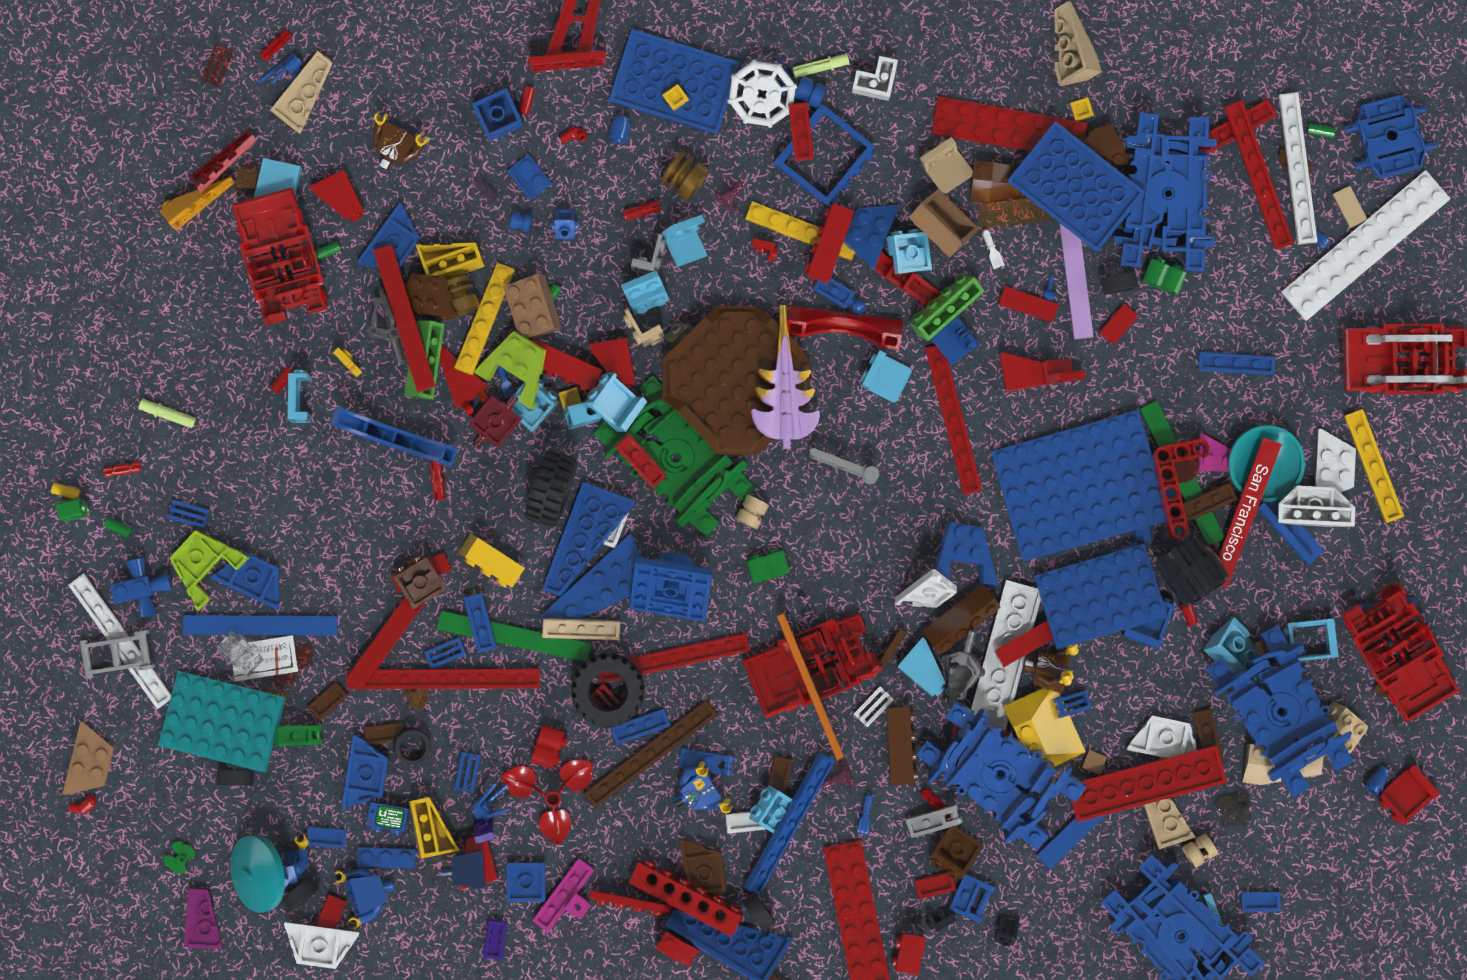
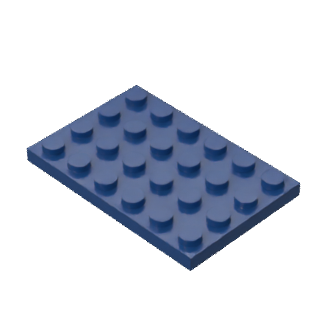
M631 29L609 102L718 136L728 104L727 99H729L731 75L738 72L740 62ZM678 84L689 101L673 111L662 95Z
M1056 121L1007 180L1010 185L1095 252L1101 249L1145 194L1144 190Z
M1145 544L1034 575L1056 650L1168 617Z

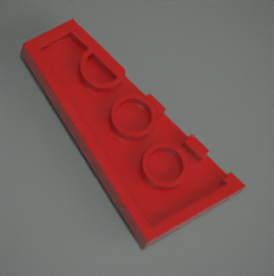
M247 130L189 176L190 180L202 193L235 160L254 145L256 138Z
M590 891L589 898L595 899L597 904L606 905V902H611L613 907L624 909L625 905L631 906V910L643 912V909L650 910V914L661 916L662 913L673 912V906L669 904H658V902L642 901L632 897Z

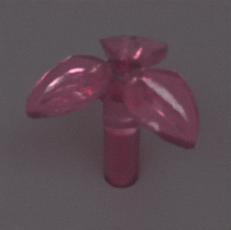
M739 181L732 191L724 193L721 197L717 192H714L720 206L724 205L725 209L729 212L741 213L732 205L734 199L745 187V184Z
M840 761L843 772L839 776L824 780L822 788L825 789L840 783L848 784L849 794H851L854 785L853 778L850 776L849 768Z

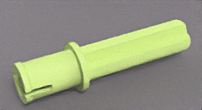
M845 53L834 57L828 56L826 59L793 67L794 77L798 78L829 69L833 71V68L850 65L848 55Z
M142 398L139 405V410L154 414V417L159 416L192 428L196 421L195 417L162 406V403L156 404Z

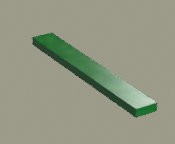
M1158 401L1139 409L1158 448L1178 444ZM1177 448V455L1184 457L1181 448ZM1161 452L1164 460H1166V454ZM1188 462L1174 463L1180 493L1184 501L1187 502L1203 495ZM1213 512L1194 519L1201 535L1209 545L1225 538Z
M441 611L437 630L474 638L469 617ZM490 622L496 643L578 661L587 660L589 657L591 643L573 639L542 638L541 632Z

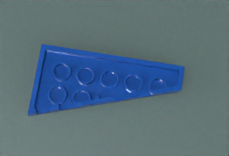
M678 910L673 911L664 925V928L750 980H768L793 941V938L790 937L785 938L770 932L768 934L740 925L736 933L730 937L691 915Z

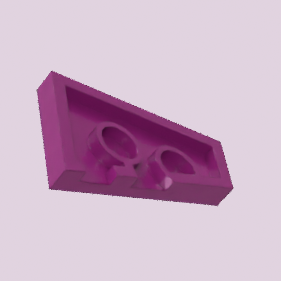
M188 888L183 947L223 950L208 890Z

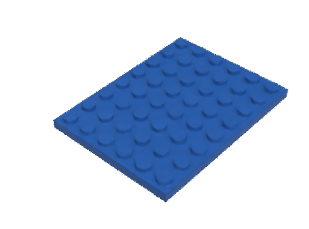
M1139 410L991 451L1022 562L1165 522L1152 454Z

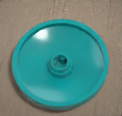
M1260 425L1246 430L1235 440L1228 456V472L1232 483L1242 493L1263 437L1281 443L1282 446L1260 501L1272 502L1286 497L1299 485L1305 470V456L1300 443L1290 432L1273 425Z
M257 834L242 837L235 844L230 860L231 878L235 891L243 904L250 910L258 913L273 910L282 900L285 889V874L281 858L274 845L265 837Z

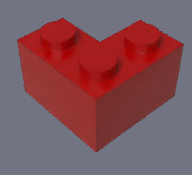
M901 932V935L896 937L895 947L898 949V954L893 956L892 967H895L896 972L919 975L921 958L924 954L925 936Z

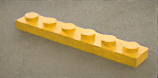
M752 201L745 220L814 246V243H819L820 236L817 235L820 227ZM843 242L839 256L852 261L855 252L850 250Z
M500 263L496 264L454 367L456 370L473 376L506 295L503 286L510 284L515 269Z
M1362 409L1344 416L1385 524L1404 517L1364 410Z

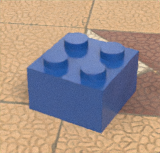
M507 88L472 103L489 142L524 127Z

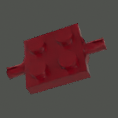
M493 394L469 423L479 434L473 442L474 446L476 445L479 448L485 440L493 443L498 448L523 419L512 408L518 401V397L513 400L515 395L512 394L508 401L504 402Z

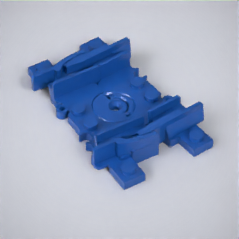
M1140 112L1137 135L1128 136L1125 140V145L1128 148H1134L1132 157L1134 159L1129 165L1137 168L1135 174H1128L1133 183L1145 191V194L1131 210L1130 215L1126 217V221H1124V232L1133 233L1132 238L1113 236L1115 243L1123 244L1120 265L1140 267L1142 249H1151V246L1155 245L1162 246L1160 251L1185 252V271H1205V247L1211 248L1215 244V238L1206 235V222L1209 221V218L1202 216L1204 209H1210L1207 205V184L1204 180L1211 179L1212 173L1209 170L1204 171L1208 166V156L1206 152H1198V147H1217L1215 139H1208L1209 117H1189L1188 136H1165L1157 134L1159 115ZM1169 150H1178V151L1184 152V153H1186V154H1183V153H1180V152H1176V151H1169ZM1166 190H1170L1172 192L1171 197L1165 196ZM1164 213H1167V226H1161L1162 238L1154 237L1156 224L1162 222ZM1185 233V244L1176 246L1177 238L1166 237Z
M1277 625L1260 634L1269 652L1249 662L1251 668L1246 672L1239 669L1232 673L1223 658H1220L1205 669L1217 686L1212 690L1214 697L1231 687L1233 692L1227 695V702L1232 709L1238 710L1233 715L1234 720L1240 722L1244 719L1243 725L1255 741L1254 747L1263 745L1265 748L1264 753L1260 754V756L1266 757L1272 766V769L1267 772V776L1273 782L1281 778V781L1294 798L1310 787L1299 771L1307 764L1324 755H1327L1335 771L1354 762L1343 743L1351 738L1352 732L1348 731L1335 739L1330 736L1338 732L1335 721L1331 722L1330 718L1325 717V715L1329 714L1330 708L1326 705L1319 707L1320 700L1311 685L1312 679L1308 681L1302 679V673L1307 671V669L1301 667L1300 664L1302 662L1297 656L1303 653L1304 646H1300L1299 643L1289 646L1280 627ZM1273 658L1278 667L1271 668L1259 673L1260 671L1271 667L1267 659ZM1255 675L1260 685L1265 683L1271 695L1269 696L1264 689H1258L1259 687L1250 678ZM1279 708L1284 709L1285 713L1283 715L1278 714ZM1311 744H1313L1310 748H1308L1307 750H1305L1304 752H1302V750L1306 749V748L1309 747Z
M956 700L945 717L961 728L956 737L945 750L928 739L916 753L919 758L932 767V770L928 773V782L931 784L943 771L945 775L941 779L947 782L948 787L951 784L958 785L957 793L959 795H964L968 791L969 797L984 808L985 814L989 810L996 812L994 821L999 820L1002 822L1001 829H1006L1004 834L1006 844L1020 836L1038 850L1050 835L1037 824L1048 811L1049 804L1047 801L1056 798L1058 793L1061 792L1074 802H1077L1086 789L1087 784L1070 774L1072 768L1068 764L1059 777L1055 778L1054 775L1057 771L1054 768V763L1047 758L1041 759L1043 755L1041 749L1037 748L1031 753L1030 747L1014 738L1012 732L1008 736H1003L1001 734L1003 726L997 727L989 722L990 713L981 708L975 714L973 710ZM997 771H1004V775L999 776ZM1018 785H1020V786H1022V787H1024V788H1026V789L1029 788V787H1031V790H1029L1028 792H1025V791H1024L1022 788H1020ZM1033 791H1036L1037 793L1041 794V796L1039 797ZM1028 810L1027 813L1031 814L1032 819L1026 816L1024 812Z
M1150 854L1138 869L1151 882L1132 901L1127 903L1116 889L1100 901L1116 919L1110 925L1112 931L1115 934H1119L1125 930L1132 938L1133 945L1141 942L1143 949L1139 951L1140 954H1146L1158 969L1164 970L1159 974L1161 980H1168L1169 977L1171 980H1213L1216 977L1222 980L1237 963L1252 977L1265 964L1247 946L1253 940L1247 931H1243L1237 936L1230 929L1228 922L1225 926H1220L1218 920L1221 918V915H1215L1204 903L1195 901L1199 897L1197 890L1193 889L1188 894L1187 887L1177 877L1170 883L1166 881L1179 867L1176 863H1172L1166 868L1157 858ZM1179 933L1185 934V938L1183 940L1178 939ZM1194 950L1203 957L1201 962L1209 969L1203 975L1197 968L1198 959L1193 954ZM1223 950L1230 956L1226 964L1223 963L1221 958L1218 960Z

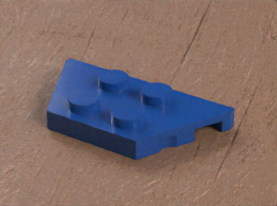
M401 203L397 205L357 261L359 265L379 268L373 250L392 245L399 268H401L416 245H418L421 239Z
M899 205L857 208L844 244L850 250H853L860 259H863L871 270H874L897 215Z
M243 551L242 553L250 558L239 570H235L228 563L219 572L212 575L211 579L279 610L278 567Z
M354 734L351 742L342 809L380 798L384 793L389 758Z

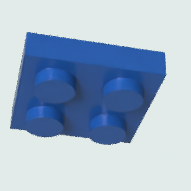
M506 863V902L546 901L545 863Z

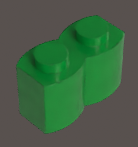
M1161 258L1151 259L1141 282L1177 296L1187 274L1183 271L1184 268L1178 265L1169 266Z
M80 497L56 503L58 518L64 523L87 518V513H90L89 503Z
M779 548L768 551V555L761 557L760 554L749 557L750 561L746 562L753 584L790 573L784 550L779 552Z

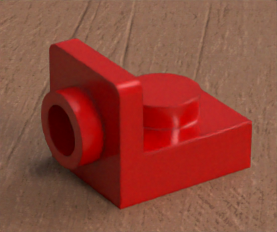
M753 238L751 248L755 249L754 252L766 254V251L770 252L768 257V263L770 264L772 259L776 260L778 249L775 248V243Z

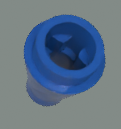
M1380 765L1365 782L1364 788L1371 794L1378 795L1379 792L1383 791L1390 771Z

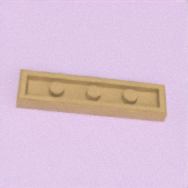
M543 618L542 638L619 640L620 620Z

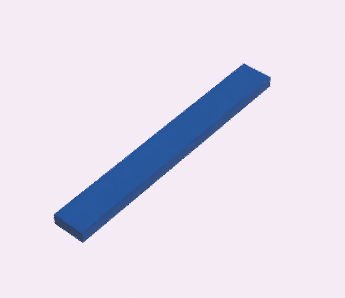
M183 615V635L338 636V616Z
M821 752L818 753L743 887L760 896L835 760Z

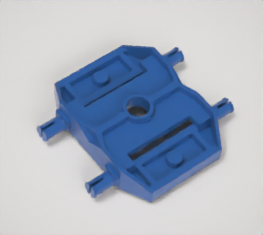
M1398 95L1360 105L1356 121L1353 124L1343 126L1345 133L1358 131L1365 154V160L1354 162L1355 169L1367 167L1379 180L1420 169L1425 153L1428 150L1437 149L1436 141L1424 143L1418 128L1416 114L1427 112L1425 104L1414 107L1403 96ZM1404 115V116H1402V117H1398V118L1390 119V120H1387V121H1383V122L1375 123V124H1372V125H1368V124H1370V123H1374V122H1378V121H1381V120H1385V119L1393 118V117H1396V116ZM1387 132H1395L1396 140H1389L1386 136ZM1414 147L1412 151L1378 159V156Z

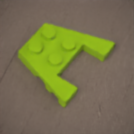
M513 331L481 363L474 373L486 381H491L498 366H501L526 383L518 401L529 409L534 410L536 407V393L539 392L540 387L538 382L540 374L542 375L546 350L519 332Z
M195 530L175 551L170 560L179 578L183 581L189 597L191 596L195 609L200 611L212 599L198 585L222 557L235 570H239L250 557Z

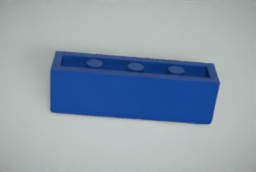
M1280 500L1262 502L1257 510L1307 566L1313 563L1315 558L1324 551L1323 548L1302 525L1278 523V503Z

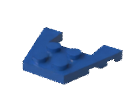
M952 522L947 523L940 544L942 548L935 561L937 563L935 570L947 579H950V561L979 565L980 585L998 586L983 527Z

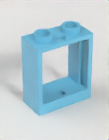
M1334 619L1285 624L1286 628H1283V635L1287 639L1289 646L1294 644L1292 628L1324 625L1327 653L1297 656L1299 660L1307 661L1339 657Z

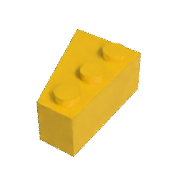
M476 243L416 245L425 273L428 275L445 277L447 280L485 267Z
M472 534L468 536L458 552L466 558L464 561L472 567L478 565L482 568L480 572L489 578L491 575L498 578L496 582L503 587L507 585L513 587L525 569Z

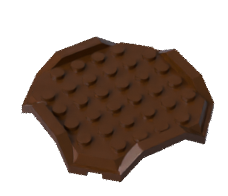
M715 306L662 359V401L674 409L705 440L715 455L756 456L773 440V438L765 436L757 429L753 422L751 410L756 409L761 412H771L773 410V406H769L761 401L755 388L774 389L775 384L765 381L758 370H776L780 325L755 306ZM789 336L793 370L800 372L810 370L809 359L801 347ZM810 375L805 381L796 384V389L802 391L810 390ZM809 402L802 406H799V411H802L808 405Z

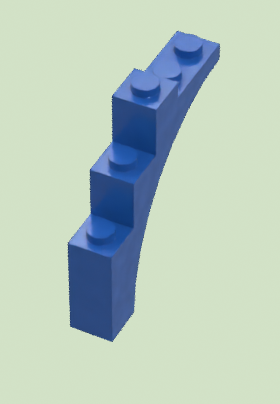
M337 406L330 425L350 432L360 438L452 467L458 450L445 443L400 430Z

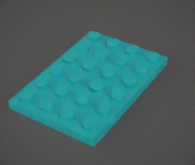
M178 671L158 746L266 773L275 741V727L279 726L286 698Z

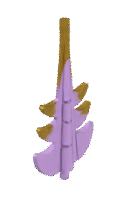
M780 305L776 370H758L765 381L775 384L772 390H765L760 387L755 388L761 401L769 406H773V410L771 412H761L752 409L751 414L754 424L761 433L769 438L783 440V449H791L790 440L801 439L814 431L819 421L820 411L817 410L813 413L799 411L798 407L810 401L815 389L812 388L807 391L796 389L795 385L805 381L809 377L811 370L801 372L793 370L787 326V305Z

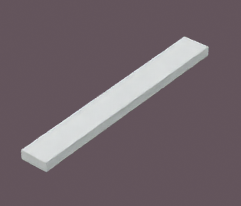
M1298 92L1279 94L1297 245L1317 243Z
M84 573L68 584L107 640L130 637ZM133 640L118 643L119 655L125 665L143 662L141 652ZM140 667L128 668L157 709L170 701L171 693L153 669L140 670Z

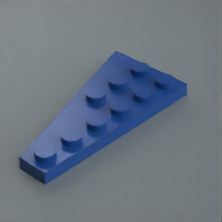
M582 482L542 590L561 597L637 502Z
M630 533L541 615L542 618L581 619L631 597L636 557L642 558L632 534Z

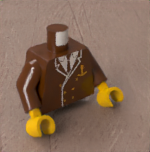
M378 111L374 116L376 122L373 130L374 147L377 153L383 156L378 166L388 171L393 162L402 165L418 158L424 144L429 142L430 138L427 137L425 140H422L423 132L415 137L388 122L384 125L388 114L385 113L384 117L380 118V111Z
M1078 644L1068 646L1067 649L1063 648L1051 654L1040 653L1037 662L1026 660L1024 671L1034 673V685L1062 694L1064 686L1070 685L1074 678L1072 671L1068 670L1070 661L1068 654L1077 655Z

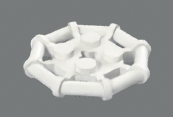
M754 59L737 73L731 75L730 94L727 101L741 117L744 124L751 123L771 128L789 114L788 104L794 103L797 84L787 75L782 68V64L760 62ZM759 69L773 71L771 75H763V73H759ZM754 70V76H752L748 80H745L743 78L745 75ZM778 74L786 85L781 86L775 76ZM740 83L744 85L743 95L737 96ZM759 89H761L762 91L766 90V91H767V93L765 94L766 97H764V98H763L762 96L759 97V96H758V94H759V91H758V90H759ZM783 91H788L786 104L781 101ZM738 101H744L750 108L748 113H746ZM777 106L782 108L781 111L771 117L770 111ZM753 112L765 113L766 118L751 115Z

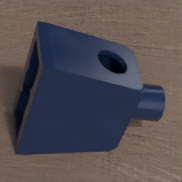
M484 851L452 857V865L441 866V878L452 877L453 885L485 888Z

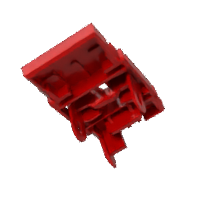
M293 187L232 204L238 224L236 226L239 237L242 238L239 246L256 303L261 302L262 307L260 309L265 326L287 320L285 310L304 304L307 306L308 314L328 309L326 294L321 286L325 283L322 279V273L311 235L308 231L307 223L303 224L302 220L304 219L301 209H298ZM309 241V243L287 249L288 259L283 260L279 244L283 243L284 247ZM271 246H275L279 262H276L274 253L252 258L249 260L250 263H248L247 258L270 252ZM290 264L292 273L310 269L314 266H316L317 268L302 273L294 274V280L289 281L285 265ZM278 267H281L285 282L281 283L280 279L254 285V282L259 283L278 277L280 275Z
M1392 582L1377 591L1381 599L1380 602L1365 611H1362V607L1359 604H1355L1341 613V616L1345 620L1344 623L1349 632L1353 634L1350 637L1351 640L1355 642V647L1377 684L1381 686L1380 689L1383 692H1388L1387 696L1390 701L1395 705L1404 722L1408 723L1456 694L1460 689L1452 678L1447 664L1441 659L1444 654L1435 641L1431 630L1425 624L1412 601L1407 602V593L1402 584ZM1391 628L1395 630L1393 632L1394 635L1389 631ZM1383 633H1386L1393 643V646L1390 648L1385 640H1380L1383 638ZM1426 641H1431L1430 643L1411 653L1409 655L1411 657L1409 661L1406 660L1405 654L1401 650V648H1403L1405 652H1410L1413 649L1420 646L1421 644L1425 643ZM1397 651L1401 655V659L1404 664L1400 666V664L1397 662L1392 666L1387 667L1388 665L1396 661L1393 652Z
M860 613L843 617L838 622L834 618L793 635L794 638L800 637L797 639V643L804 660L808 661L815 658L816 663L807 666V669L810 670L818 666L820 670L812 674L811 677L821 701L854 688L856 685L859 686L862 684L861 680L865 678L866 680L883 672L876 653L870 654L869 652L865 655L858 636L867 633ZM817 629H821L827 646L829 648V651L832 652L835 650L836 655L824 659L822 661L819 656L826 654L827 648L825 646L821 633L819 631H815ZM786 638L778 641V646L769 647L759 654L742 660L766 719L786 710L788 712L796 709L798 705H802L804 708L809 704H813ZM838 658L839 663L835 665L843 682L844 688H842L835 668L832 666L827 669H824L823 664Z

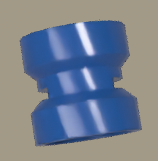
M513 210L510 229L517 230L520 227L523 232L529 233L532 214L526 213L521 216L519 211Z

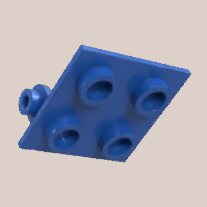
M958 315L931 338L951 365L980 345Z

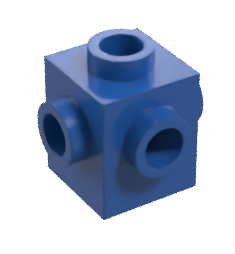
M555 209V220L551 221V229L555 231L556 239H575V231H579V220H575L574 209Z

